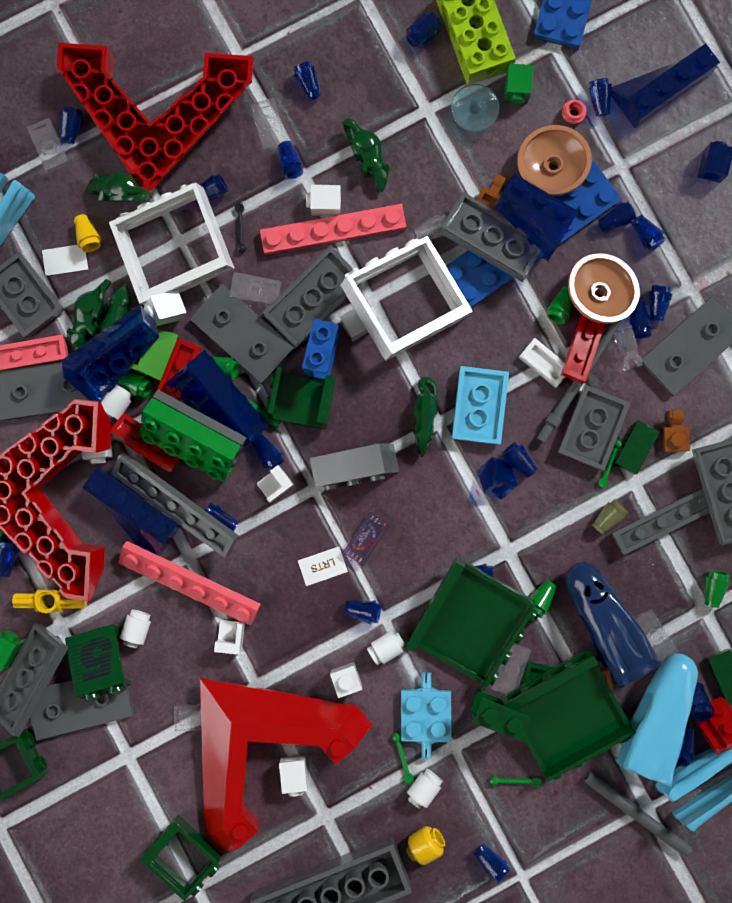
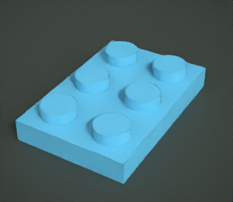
M460 366L451 439L501 445L509 372Z

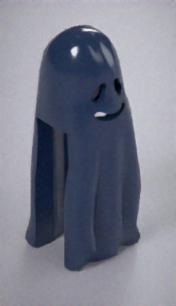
M578 562L571 566L565 576L566 588L579 616L586 626L602 664L610 670L612 684H617L619 688L625 687L632 681L640 679L654 669L659 668L661 663L644 631L626 609L600 570L588 562Z

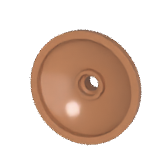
M549 125L535 130L524 140L518 153L517 164L522 180L533 191L546 196H561L576 190L582 185L589 174L592 156L587 141L580 133L566 126ZM556 165L557 169L551 170L549 166Z
M608 254L588 255L578 261L569 274L568 292L570 299L576 309L592 321L604 324L619 322L629 316L638 303L639 284L635 274L627 264Z

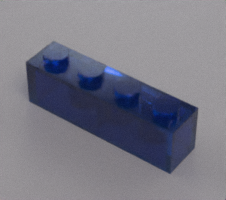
M705 43L687 57L608 88L607 92L634 128H636L710 76L720 64V61Z
M139 305L62 359L63 378L88 400L102 402L101 398L107 392H111L115 387L116 381L122 375L125 376L130 371V366L136 359L139 360L157 341L159 333L156 321Z
M206 350L187 363L165 383L170 389L175 387L182 394L180 398L187 404L192 402L200 409V413L246 437L244 447L255 440L269 426L263 416L256 411L247 397L239 391L231 378L223 372Z
M96 467L82 487L99 500L137 546L158 556H161L181 527V525L103 468Z

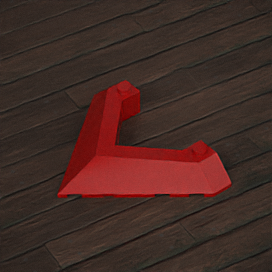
M58 43L57 55L58 70L140 187L147 189L149 193L252 83L254 62L253 56L204 53L203 77L195 83L196 86L187 94L180 96L169 106L170 108L160 117L157 116L150 122L113 80L114 56L107 46Z
M73 400L62 411L55 413L36 430L28 433L0 454V529L24 554H28L37 563L35 566L48 580L52 579L60 588L59 592L65 598L87 602L91 600L104 571L105 547L82 543L41 489L82 451L97 453L110 450L111 423L100 401Z
M200 677L205 838L221 856L239 849L259 831V820L243 803L248 742L320 746L335 764H338L357 747L373 725L357 705L341 704L314 697L298 696V694L258 687H246L247 685L230 682L223 683Z

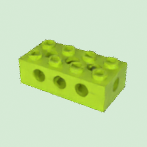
M436 0L467 86L506 73L509 63L514 64L516 57L495 1Z

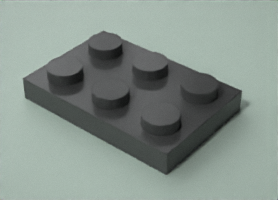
M17 252L0 265V307L24 338H29L65 311V308L22 252Z
M584 385L557 453L604 471L631 403Z

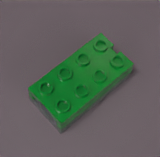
M157 390L142 411L141 422L143 423L140 426L139 436L146 443L155 444L168 455L177 456L190 467L199 468L206 472L212 479L226 482L240 459L246 437L160 390Z

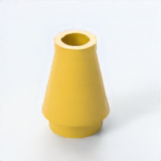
M81 214L76 216L73 221L76 230L77 246L86 253L96 251L101 246L100 236L90 223L87 215Z

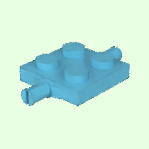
M421 672V687L401 690V741L420 743L422 759H426V749L427 759L432 758L431 744L451 742V690H438L431 687V672H427V682L426 672Z

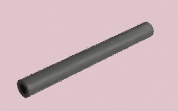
M591 771L586 774L583 782L686 858L691 854L692 847Z

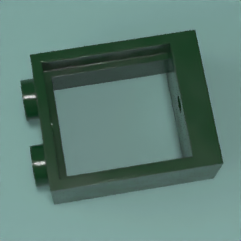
M26 729L22 731L19 737L11 736L0 742V750L15 742L32 775L4 791L0 788V801L41 779L48 773L47 762L42 755H39L35 747V738Z
M180 815L175 817L140 858V861L183 901L190 895L195 897L204 886L202 881L207 875L210 878L213 877L221 867L219 864L221 855ZM178 831L209 859L189 883L158 856Z

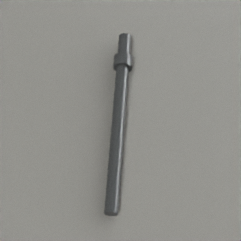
M622 321L609 324L600 338L589 374L622 324ZM576 381L572 382L554 412L549 413L546 418V424L536 438L538 441L545 444L554 428L557 429L562 422L561 417L583 384Z

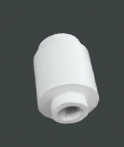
M117 384L113 389H109L101 402L111 422L114 418L118 420L131 403L130 398L132 397L130 392Z
M134 609L131 610L130 615L127 614L120 634V638L124 640V645L137 648L138 644L144 645L151 621H149L150 614Z
M389 631L371 642V646L367 650L376 665L380 663L385 664L404 652L402 647L405 646V643L398 632L393 634L392 631Z
M426 769L424 773L421 772L407 791L410 795L408 800L419 809L422 806L427 808L440 791L442 779L429 769Z

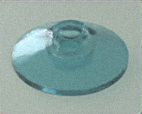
M470 84L464 86L455 94L452 100V116L455 122L467 131L480 132L486 130L494 124L498 117V98L490 88L484 85ZM476 108L479 113L472 114L470 110Z

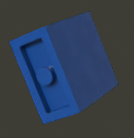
M318 319L313 320L302 365L305 376L325 380L326 375L330 376L340 333H337V324Z

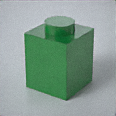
M509 63L506 72L504 101H510L511 104L515 105L528 103L532 92L533 65Z
M9 630L0 631V672L10 668L24 643L17 639V634Z

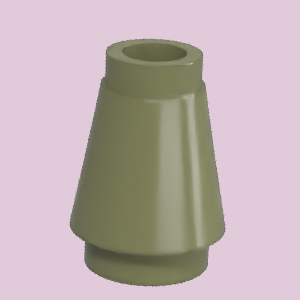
M614 499L611 503L607 502L592 526L604 535L626 519L625 516L629 512Z

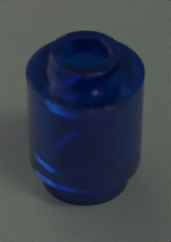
M433 12L419 17L406 29L408 43L414 48L422 49L439 33V29L442 27L439 18Z

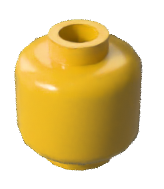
M424 826L408 837L407 854L413 862L416 861L420 865H428L443 854L444 838L438 829Z

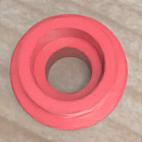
M570 100L564 105L562 116L566 122L578 124L586 116V107L580 100ZM570 110L577 111L578 115H571Z

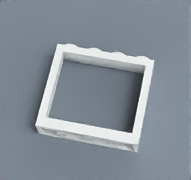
M192 183L188 186L184 184L180 187V190L174 193L162 194L159 196V200L152 203H143L137 207V210L130 213H121V217L109 222L139 304L144 305L154 295L175 290L181 293L235 269L205 190L197 183ZM197 199L219 258L149 289L128 230Z
M428 236L420 240L412 239L406 243V247L400 250L396 247L386 253V257L380 260L376 257L365 264L366 267L360 270L358 268L352 269L351 272L345 274V279L341 284L343 291L385 361L460 322L472 312V309ZM419 255L452 311L391 343L357 285Z

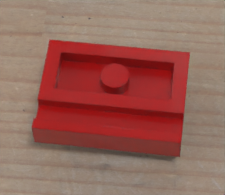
M723 696L701 705V708L697 710L692 709L690 711L692 718L716 755H719L723 750L727 749L728 751L732 749V708Z

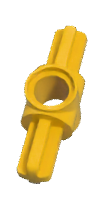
M57 589L37 590L36 593H16L12 599L14 608H35L36 612L42 613L63 612L64 609H84L87 605V601L65 598ZM48 594L54 598L52 608L47 606L45 602Z

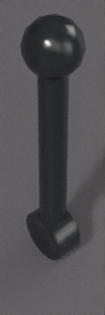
M241 203L235 205V211L238 215L239 237L237 251L244 253L246 246L243 241L242 213L245 208Z

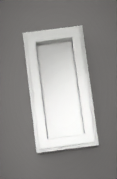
M536 338L531 341L518 357L555 388L565 378L560 375L564 361Z

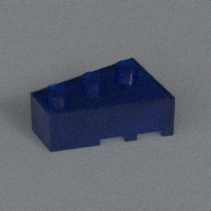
M516 174L509 181L495 207L516 229L519 227L528 237L527 241L531 245L535 244L544 253L543 257L547 262L579 212Z

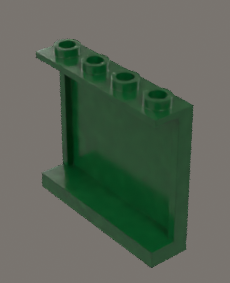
M457 556L409 635L406 646L414 651L417 647L421 648L481 683V690L485 691L489 684L492 686L499 675L497 670L500 665H506L512 654L510 649L514 644L518 645L524 636V631L522 630L527 623L531 624L537 615L535 601Z
M589 649L580 652L501 696L504 706L531 716L524 740L547 782L552 779L557 780L561 778L565 772L574 767L583 766L587 760L596 755L605 754L610 747L628 741L636 733L601 672L598 662Z

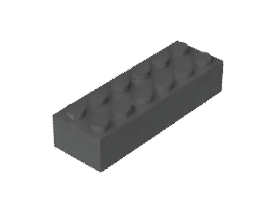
M389 836L253 891L250 903H389L411 894L412 890L411 882L393 836Z

